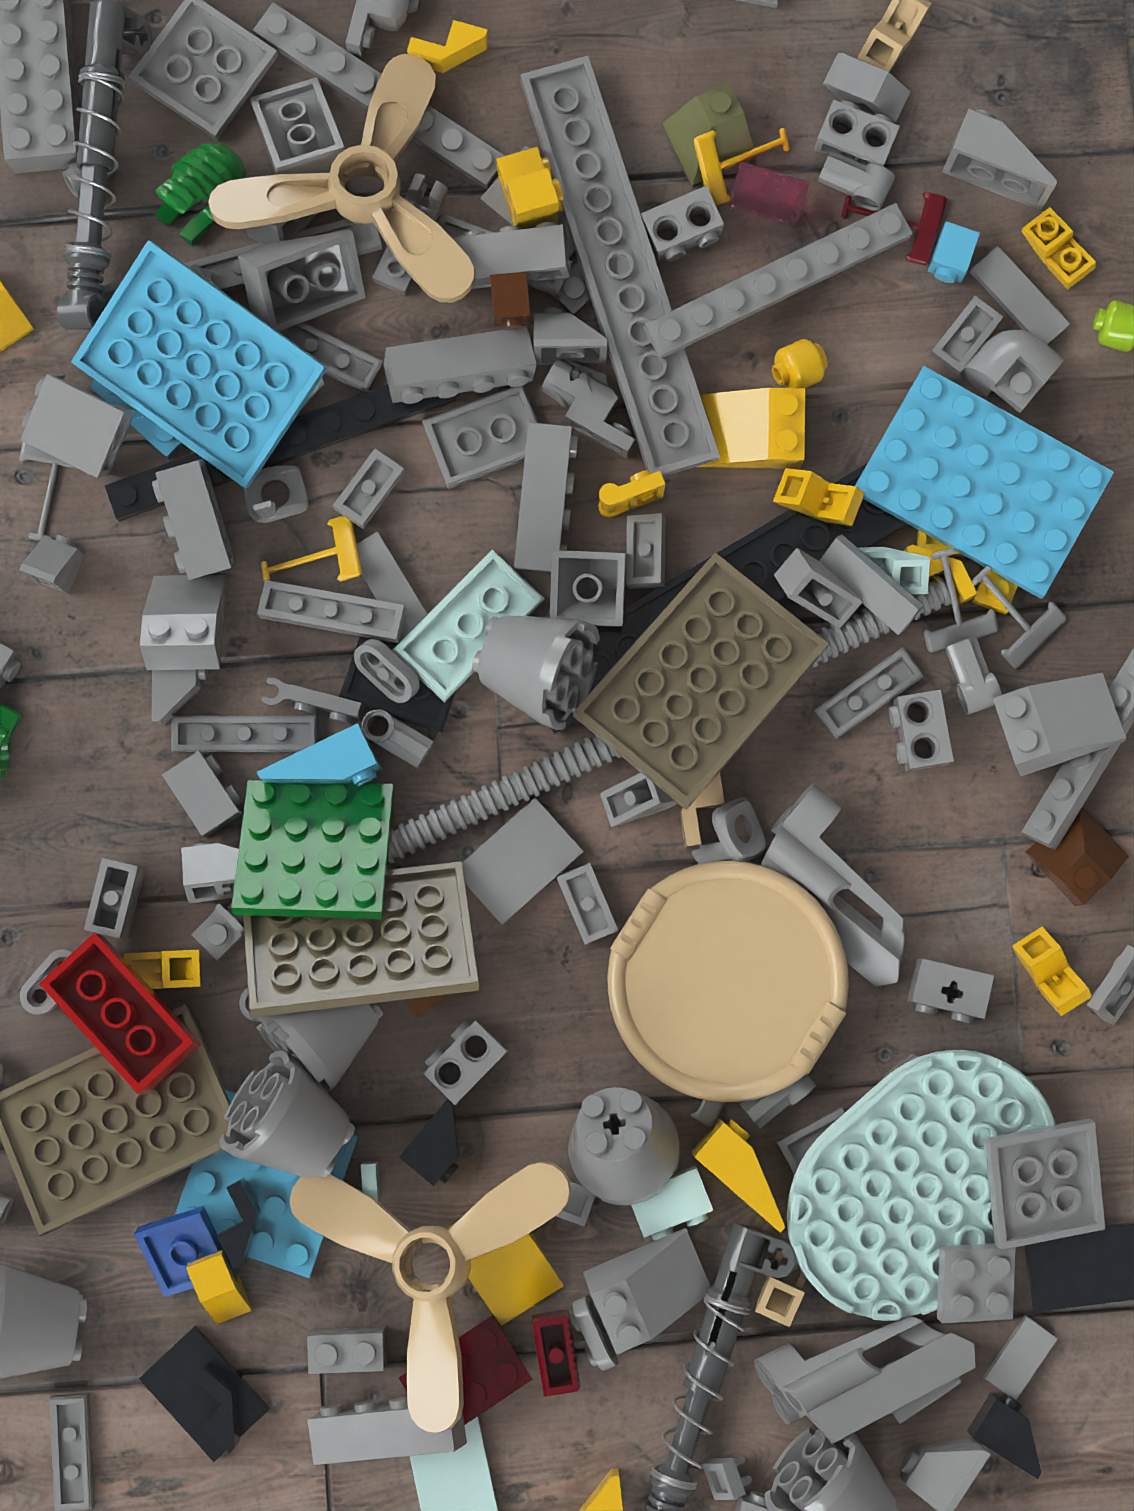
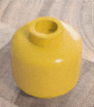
M807 339L798 340L777 350L774 357V365L772 366L773 377L779 385H784L786 388H807L823 379L825 370L828 367L827 356L819 344Z

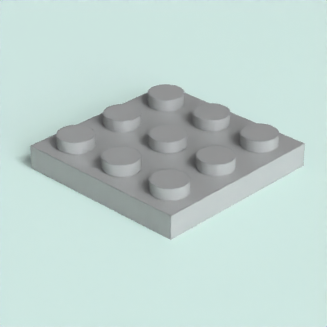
M184 0L150 46L149 51L145 53L128 77L131 83L215 140H218L275 62L278 53L277 50L203 0Z
M1087 1118L984 1138L996 1247L1004 1250L1105 1229L1096 1125L1093 1120Z

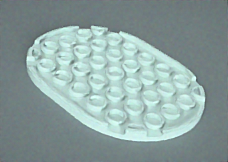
M945 1050L923 1055L903 1064L882 1079L815 1140L806 1152L794 1175L787 1204L788 1236L790 1245L795 1252L797 1263L809 1282L823 1297L835 1306L848 1313L852 1312L872 1318L873 1320L898 1321L907 1316H914L920 1313L925 1315L937 1310L940 1246L995 1243L984 1138L1056 1125L1053 1114L1038 1088L1024 1074L1006 1062L988 1054L969 1050Z

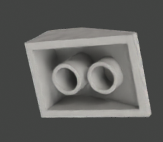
M317 77L250 97L275 175L330 173L333 161L338 154L345 150V147Z
M968 108L942 173L1041 211L1053 192L1057 180L1002 121L995 119V116L988 111L980 109L974 111Z
M351 230L272 242L238 254L250 312L278 332L366 298L354 235Z
M187 575L153 577L142 615L140 649L146 670L220 669L226 575H205L188 580Z
M1103 673L1031 685L993 698L1020 776L1127 741Z
M686 1228L583 1272L590 1295L616 1354L652 1340L706 1297L705 1294L708 1288L711 1287Z

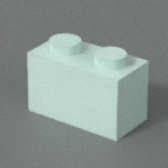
M695 1165L674 1173L653 1198L631 1205L643 1237L651 1235L653 1240H658L674 1233L672 1227L686 1222L688 1227L699 1224L708 1219L706 1213L713 1211Z

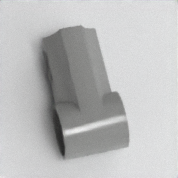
M831 151L823 166L818 182L852 196V200L865 209L880 211L895 180V175L889 169L878 164L869 163L865 166Z
M968 638L946 647L948 658L958 682L956 684L957 695L966 715L995 706L993 698L1001 696L1002 693L996 677L993 673H989L977 638Z
M381 709L372 710L363 717L361 727L364 735L371 743L382 747L419 769L434 744L433 740ZM377 718L386 719L389 723L388 731L381 737L373 736L369 731L371 722Z
M806 1074L797 1082L779 1092L756 1100L743 1101L739 1104L760 1129L789 1104L792 1106L804 1098L816 1087V1084Z

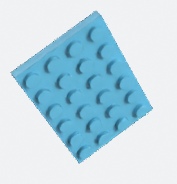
M150 240L145 244L71 361L79 369L244 488L250 487L328 369L327 366Z
M923 366L855 487L865 492L864 500L950 548L953 547L958 553L983 567L991 566L992 572L1042 599L1114 472Z

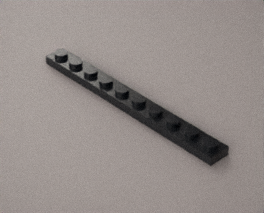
M387 384L297 416L262 469L276 466L456 401L455 396L450 398H440L438 396L423 398L421 401L413 404L403 402L392 403ZM194 453L104 485L115 518L118 521H122L164 506V501L158 503L153 490L152 481L157 480L155 473L203 458ZM205 460L213 488L234 481Z

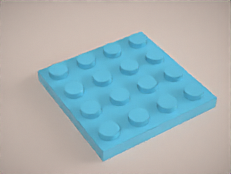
M225 1089L231 1103L236 1093ZM353 1134L351 1139L341 1146L334 1157L336 1161L330 1174L343 1181L359 1135ZM224 1150L192 1165L175 1215L204 1206L217 1235L220 1234L222 1231L243 1221L226 1187L245 1178L261 1209L247 1257L307 1278L311 1277L324 1236L300 1223L292 1213L290 1205L291 1191L301 1176L236 1158Z

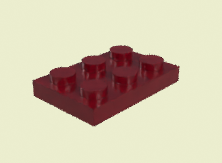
M494 1315L458 1338L462 1359L464 1400L462 1412L464 1425L533 1380ZM406 1372L399 1377V1380L407 1392Z

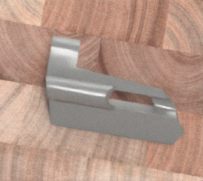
M811 784L795 804L787 808L773 825L771 831L776 835L766 852L761 866L773 869L791 878L805 888L820 903L831 918L841 938L847 964L875 987L897 983L900 976V963L905 948V919L819 838L838 815L841 807L815 785ZM843 889H849L883 917L882 931L837 895V893Z
M907 1316L805 1361L791 1344L786 1343L756 1358L754 1366L763 1385L771 1391L776 1412L786 1425L807 1416L833 1444L975 1369V1345L953 1333L945 1334L927 1326L922 1320ZM896 1335L915 1346L921 1347L884 1368H877L871 1365L862 1354Z

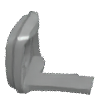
M282 465L261 469L250 487H243L249 515L258 523H269L305 512L309 506L306 487L297 466ZM271 481L284 482L290 490L288 501L280 507H275V502H271V500L264 502L262 499V490Z
M736 798L719 806L713 812L712 823L720 842L702 844L700 848L692 851V855L698 864L730 859L738 862H748L762 855L766 847V839L755 811L747 798ZM738 816H743L745 827L750 837L748 843L742 842L736 834L735 821Z

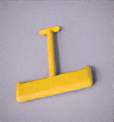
M785 128L779 130L781 138L723 162H719L714 141L716 137L714 130L694 138L693 142L704 186L707 185L716 206L730 201L732 197L727 194L721 169L779 145L783 146V151L788 152L790 147Z
M344 516L328 520L327 524L333 529L336 545L334 548L268 567L266 561L261 562L264 582L265 580L270 581L269 574L334 554L338 556L340 574L337 580L341 582L360 576L362 569L353 522Z

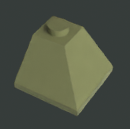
M729 81L695 96L662 123L692 188L703 183L693 142L695 137L712 130L716 132L714 141L719 162L754 149L745 114ZM756 155L721 169L722 174L755 160Z

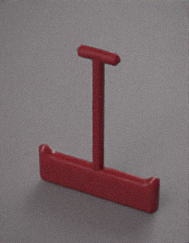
M927 191L923 193L925 204L920 222L906 220L910 228L917 229L912 251L905 256L906 261L924 266L929 265L947 203L945 196ZM848 195L845 198L841 217L843 219L847 218L849 211L869 216L876 211L851 205L852 197Z

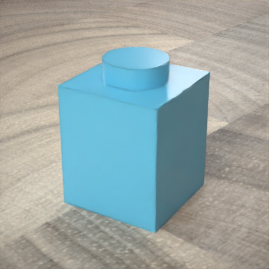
M946 221L940 232L927 272L933 273L936 279L945 283H954L955 281L961 283L967 273L980 232Z

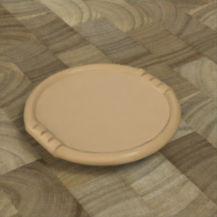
M713 861L690 866L669 875L652 888L646 890L610 947L611 953L607 974L608 997L613 1019L622 1040L636 1060L651 1075L674 1090L691 1097L715 1102H743L766 1097L787 1088L806 1074L809 1075L847 1014L845 1010L849 989L848 966L844 947L834 923L825 909L805 888L791 878L765 866L749 862Z

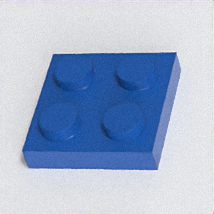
M204 1206L138 1226L134 1232L135 1238L164 1297L193 1289L194 1286L186 1269L187 1264L221 1250L224 1252L231 1272L233 1273L234 1271L217 1238V1232Z

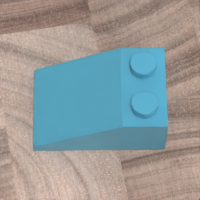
M357 723L258 771L257 774L266 783H354L359 787L378 779L376 773L383 769L369 740Z

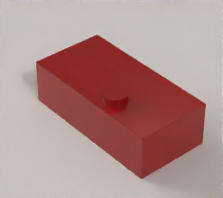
M95 932L39 983L137 1094L147 1095L201 1045L198 1039L104 936Z

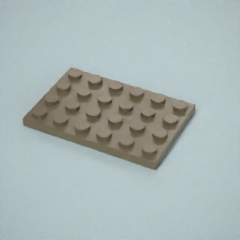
M714 553L573 712V717L687 810L826 650L829 643L717 553Z
M462 861L387 870L383 919L243 915L251 1018L479 990Z
M184 1004L172 1010V1012L198 1039L201 1045L147 1095L137 1094L96 1047L0 1091V1139L39 1236L51 1233L223 1151L220 1147L219 1139L223 1134L226 1135L229 1121L224 1119L230 1105V1100L189 1005Z

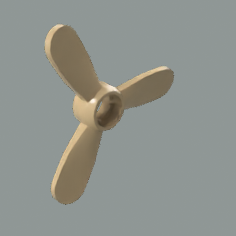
M401 54L393 57L385 66L368 107L361 145L349 147L338 154L331 165L330 173L276 174L230 180L218 185L210 194L208 203L212 218L217 224L229 229H244L287 222L336 209L342 217L352 222L362 224L374 223L399 264L429 297L438 302L453 303L464 298L470 292L475 282L474 266L463 249L437 222L400 196L401 180L395 163L418 130L433 96L436 75L431 65L422 57L413 54ZM369 175L384 182V189L376 195L360 197L347 192L345 184L354 177Z
M545 1161L532 1163L488 1192L450 1229L443 1226L425 1225L410 1230L377 1200L332 1174L325 1178L319 1175L313 1178L301 1177L292 1188L290 1205L293 1215L299 1222L344 1247L392 1263V1271L397 1285L407 1296L414 1298L407 1349L408 1409L411 1419L419 1428L427 1432L439 1433L452 1428L457 1423L464 1406L461 1350L451 1297L466 1283L471 1270V1259L513 1243L548 1222L566 1207L572 1191L568 1176L559 1166ZM421 1242L423 1244H439L447 1250L450 1258V1269L444 1279L445 1282L441 1286L440 1284L430 1285L423 1283L415 1276L412 1267L413 1256Z

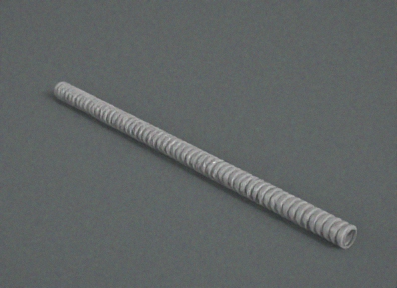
M938 575L934 576L931 582H928V594H911L923 605V608L914 620L920 619V614L922 613L924 615L930 614L931 609L939 610L941 604L945 606L951 604L947 584ZM864 608L861 610L860 615L857 613L852 614L851 619L847 620L840 629L833 624L830 625V629L826 627L821 628V633L817 635L829 644L826 650L813 663L812 667H817L819 661L827 662L830 656L833 658L838 657V652L840 651L847 653L851 646L854 649L859 647L860 642L868 643L870 637L874 639L879 638V633L881 632L888 634L890 627L873 612ZM596 735L593 739L586 737L584 738V743L576 742L574 743L575 747L571 749L567 746L564 748L563 753L559 754L556 751L553 753L554 757L550 759L548 756L543 757V762L538 763V761H535L530 768L524 766L522 767L523 771L520 773L515 770L512 772L513 776L509 778L504 775L502 776V781L497 783L494 780L489 787L483 785L481 786L482 790L476 792L474 789L468 797L463 794L460 796L461 800L457 802L454 799L451 800V805L445 807L442 804L439 806L440 810L438 811L431 809L429 810L430 814L427 816L420 814L418 820L414 821L412 818L408 820L409 824L405 826L401 823L398 825L399 829L395 831L391 828L388 861L390 864L395 863V858L400 857V859H403L407 852L414 854L416 853L415 849L418 847L425 849V844L431 842L433 845L437 843L436 839L440 837L444 840L447 838L446 834L448 833L455 835L457 834V829L461 827L463 830H466L468 824L476 825L478 824L477 820L481 818L485 821L488 819L487 815L491 813L496 816L499 814L498 810L502 808L504 811L509 810L508 806L514 804V806L519 805V800L524 799L528 801L530 800L529 796L532 794L537 797L540 795L539 791L543 789L546 792L550 791V786L555 784L558 787L561 785L560 781L562 780L569 782L571 781L570 777L573 775L580 777L582 771L586 770L588 773L592 771L591 767L596 765L599 768L602 766L601 762L607 761V763L612 762V757L617 756L621 758L622 756Z

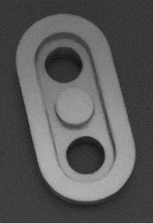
M369 639L355 650L354 661L359 671L389 699L397 703H404L418 692L419 680L415 672L383 642Z
M61 949L52 952L22 986L20 1002L27 1012L36 1015L47 1014L57 1006L48 994L43 1003H39L36 1000L37 991L43 989L39 983L74 951Z
M586 1295L573 1301V1310L569 1312V1316L577 1332L582 1331L587 1342L585 1351L591 1365L594 1367L598 1365L602 1371L618 1365V1355L592 1298Z

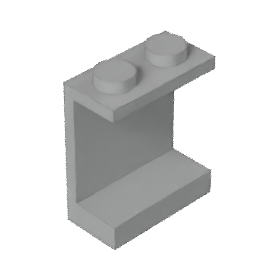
M61 372L46 374V376L39 380L35 388L34 394L37 396L33 409H30L23 418L21 427L24 431L20 440L96 478L109 475L136 409L124 403L112 405L64 381L66 375Z

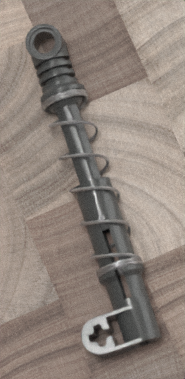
M92 1L90 3L85 66L80 69L78 82L83 86L81 108H76L77 111L81 112L79 141H75L73 144L78 145L77 167L82 170L81 175H71L70 177L81 181L78 209L67 210L69 213L78 215L76 242L64 244L66 246L64 248V261L68 264V270L72 271L67 273V279L71 281L67 282L66 287L70 290H67L66 294L60 297L57 305L58 320L66 330H91L107 306L106 300L99 293L103 292V286L100 284L103 283L104 277L101 275L104 274V269L110 264L111 254L101 247V242L108 240L113 235V230L108 224L103 222L104 209L110 207L116 201L114 194L106 188L107 175L118 169V162L114 158L115 139L121 135V128L117 124L118 106L124 101V95L121 92L125 88V75L121 71L122 55L143 54L148 52L152 45V31L148 21L129 8L111 1ZM108 192L112 196V201L105 205V193ZM103 225L109 229V235L105 238H102Z
M733 1222L715 1283L708 1288L705 1294L706 1297L703 1300L707 1309L701 1328L693 1333L697 1342L691 1361L683 1365L682 1368L686 1375L683 1386L689 1389L687 1395L678 1396L672 1401L675 1410L681 1415L677 1428L662 1433L661 1436L664 1444L670 1449L666 1463L657 1464L652 1467L649 1480L652 1484L651 1491L653 1493L649 1494L648 1500L650 1502H647L645 1507L647 1511H683L685 1507L683 1503L694 1494L697 1481L690 1476L688 1471L689 1468H702L692 1458L700 1434H713L710 1429L703 1426L710 1400H723L719 1393L727 1367L734 1366L733 1362L730 1361L737 1334L744 1332V1329L740 1326L743 1315L750 1314L752 1301L749 1295L756 1272L770 1277L781 1278L792 1275L799 1269L797 1258L789 1239ZM767 1239L771 1240L767 1252H781L783 1249V1256L788 1258L787 1264L777 1267L778 1260L767 1258L763 1266L759 1265ZM686 1398L681 1411L676 1406V1400ZM675 1432L672 1445H670L665 1440V1436L668 1433Z

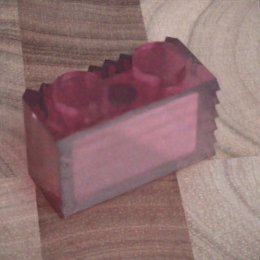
M741 161L732 188L729 205L731 208L736 206L738 210L743 208L744 212L750 210L751 214L757 213L758 217L764 215L765 219L770 217L772 221L775 219L779 223L784 221L785 225L791 223L793 227L798 223L810 182Z

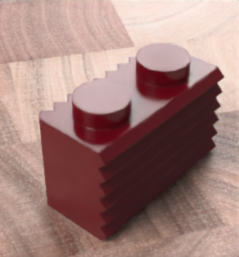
M564 1309L532 1315L533 1333L544 1397L577 1392L580 1389V1379L569 1312Z

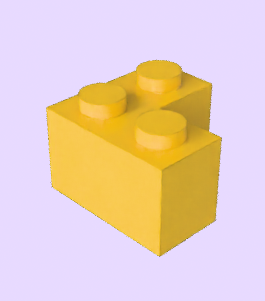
M538 147L496 158L497 173L513 226H518L521 229L536 228L535 226L542 222H555L558 225V213L563 212L561 200H563L562 189L558 178L551 179L553 175L547 157L541 158Z

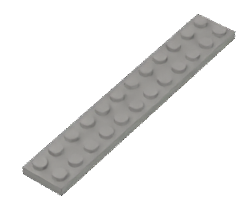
M589 56L520 74V83L544 156L548 158L553 175L552 180L558 178L563 193V200H561L563 215L602 335L607 338V350L646 470H650L651 474L661 471L662 476H667L719 460L718 448L685 348L659 359L643 328L645 323L672 311Z

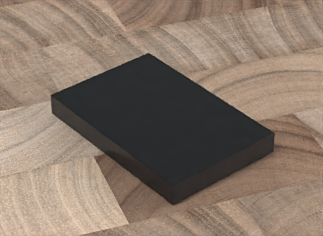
M359 637L356 649L371 638ZM379 640L391 650L399 644ZM353 654L339 697L360 702L364 707L373 710H384L393 717L442 733L456 692L444 703L418 678V692L404 703L394 702L359 671Z
M1133 1222L1106 1225L1104 1230L1024 1245L1033 1311L1041 1312L1134 1300Z
M195 1325L150 1367L139 1380L209 1458L215 1462L226 1450L209 1436L202 1427L221 1404L193 1380L207 1363L210 1362L237 1386L240 1437L267 1413L270 1407Z

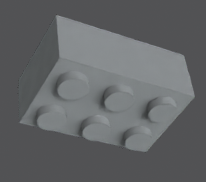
M205 459L156 472L157 480L152 481V486L158 503L164 501L168 515L163 517L168 537L176 538L179 550L174 552L180 574L186 572L188 580L232 568L236 560Z

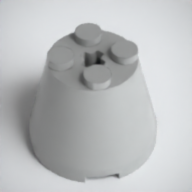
M504 615L500 618L491 617L486 626V639L482 650H479L473 658L472 670L479 673L480 682L540 724L555 730L564 729L566 727L565 720L588 696L595 678L598 663L593 662V643L597 644L600 640L597 627L594 624L579 619Z
M376 1003L255 1017L252 1019L261 1021V1024L256 1029L274 1052L285 1051L296 1058L329 1093L336 1087L377 1026L378 1019L383 1016V1012Z
M276 1051L270 1054V1063L259 1072L253 1070L235 1094L224 1119L229 1121L226 1135L223 1134L219 1139L220 1147L232 1156L305 1178H313L317 1175L325 1178L334 1168L336 1161L334 1157L339 1149L353 1136L355 1126L349 1122V1116L296 1058L285 1051Z
M620 1087L600 1090L583 1100L568 1144L570 1164L579 1183L594 1196L614 1205L638 1204L656 1196L657 1192L669 1181L674 1171L676 1172L681 1153L679 1135L667 1111L652 1099L634 1090Z
M0 1265V1379L69 1366L72 1361H80L82 1338H78L77 1331L78 1323H84L86 1319L87 1300H83V1295L79 1294L78 1289L6 1265Z
M810 1427L807 1428L786 1447L772 1469L777 1475L771 1490L765 1492V1504L769 1511H899L896 1508V1498L855 1433L832 1444L820 1429L814 1431Z

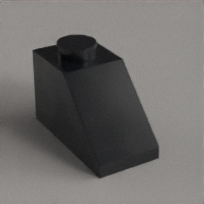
M449 1099L444 1102L399 1157L432 1186L439 1179L446 1183L459 1167L454 1162L459 1155L455 1105Z
M990 1393L967 1432L978 1442L1038 1479L1041 1475V1468L1029 1419L1020 1412L1023 1405L1004 1393L1000 1399Z

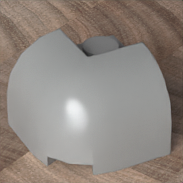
M1007 330L997 333L985 342L963 368L960 375L986 397L993 391L1020 413L1057 371L1065 359L1037 336L1024 330Z

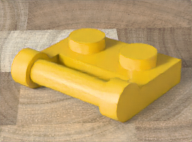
M650 470L641 471L630 477L631 482L619 487L613 483L603 485L599 491L600 501L598 510L600 515L607 519L614 518L663 499L666 484L661 471L651 474Z

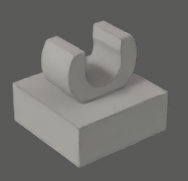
M744 1457L712 1458L702 1464L714 1500H736L746 1495L744 1486L749 1485L752 1478L751 1476H740L737 1469L738 1465L745 1462Z

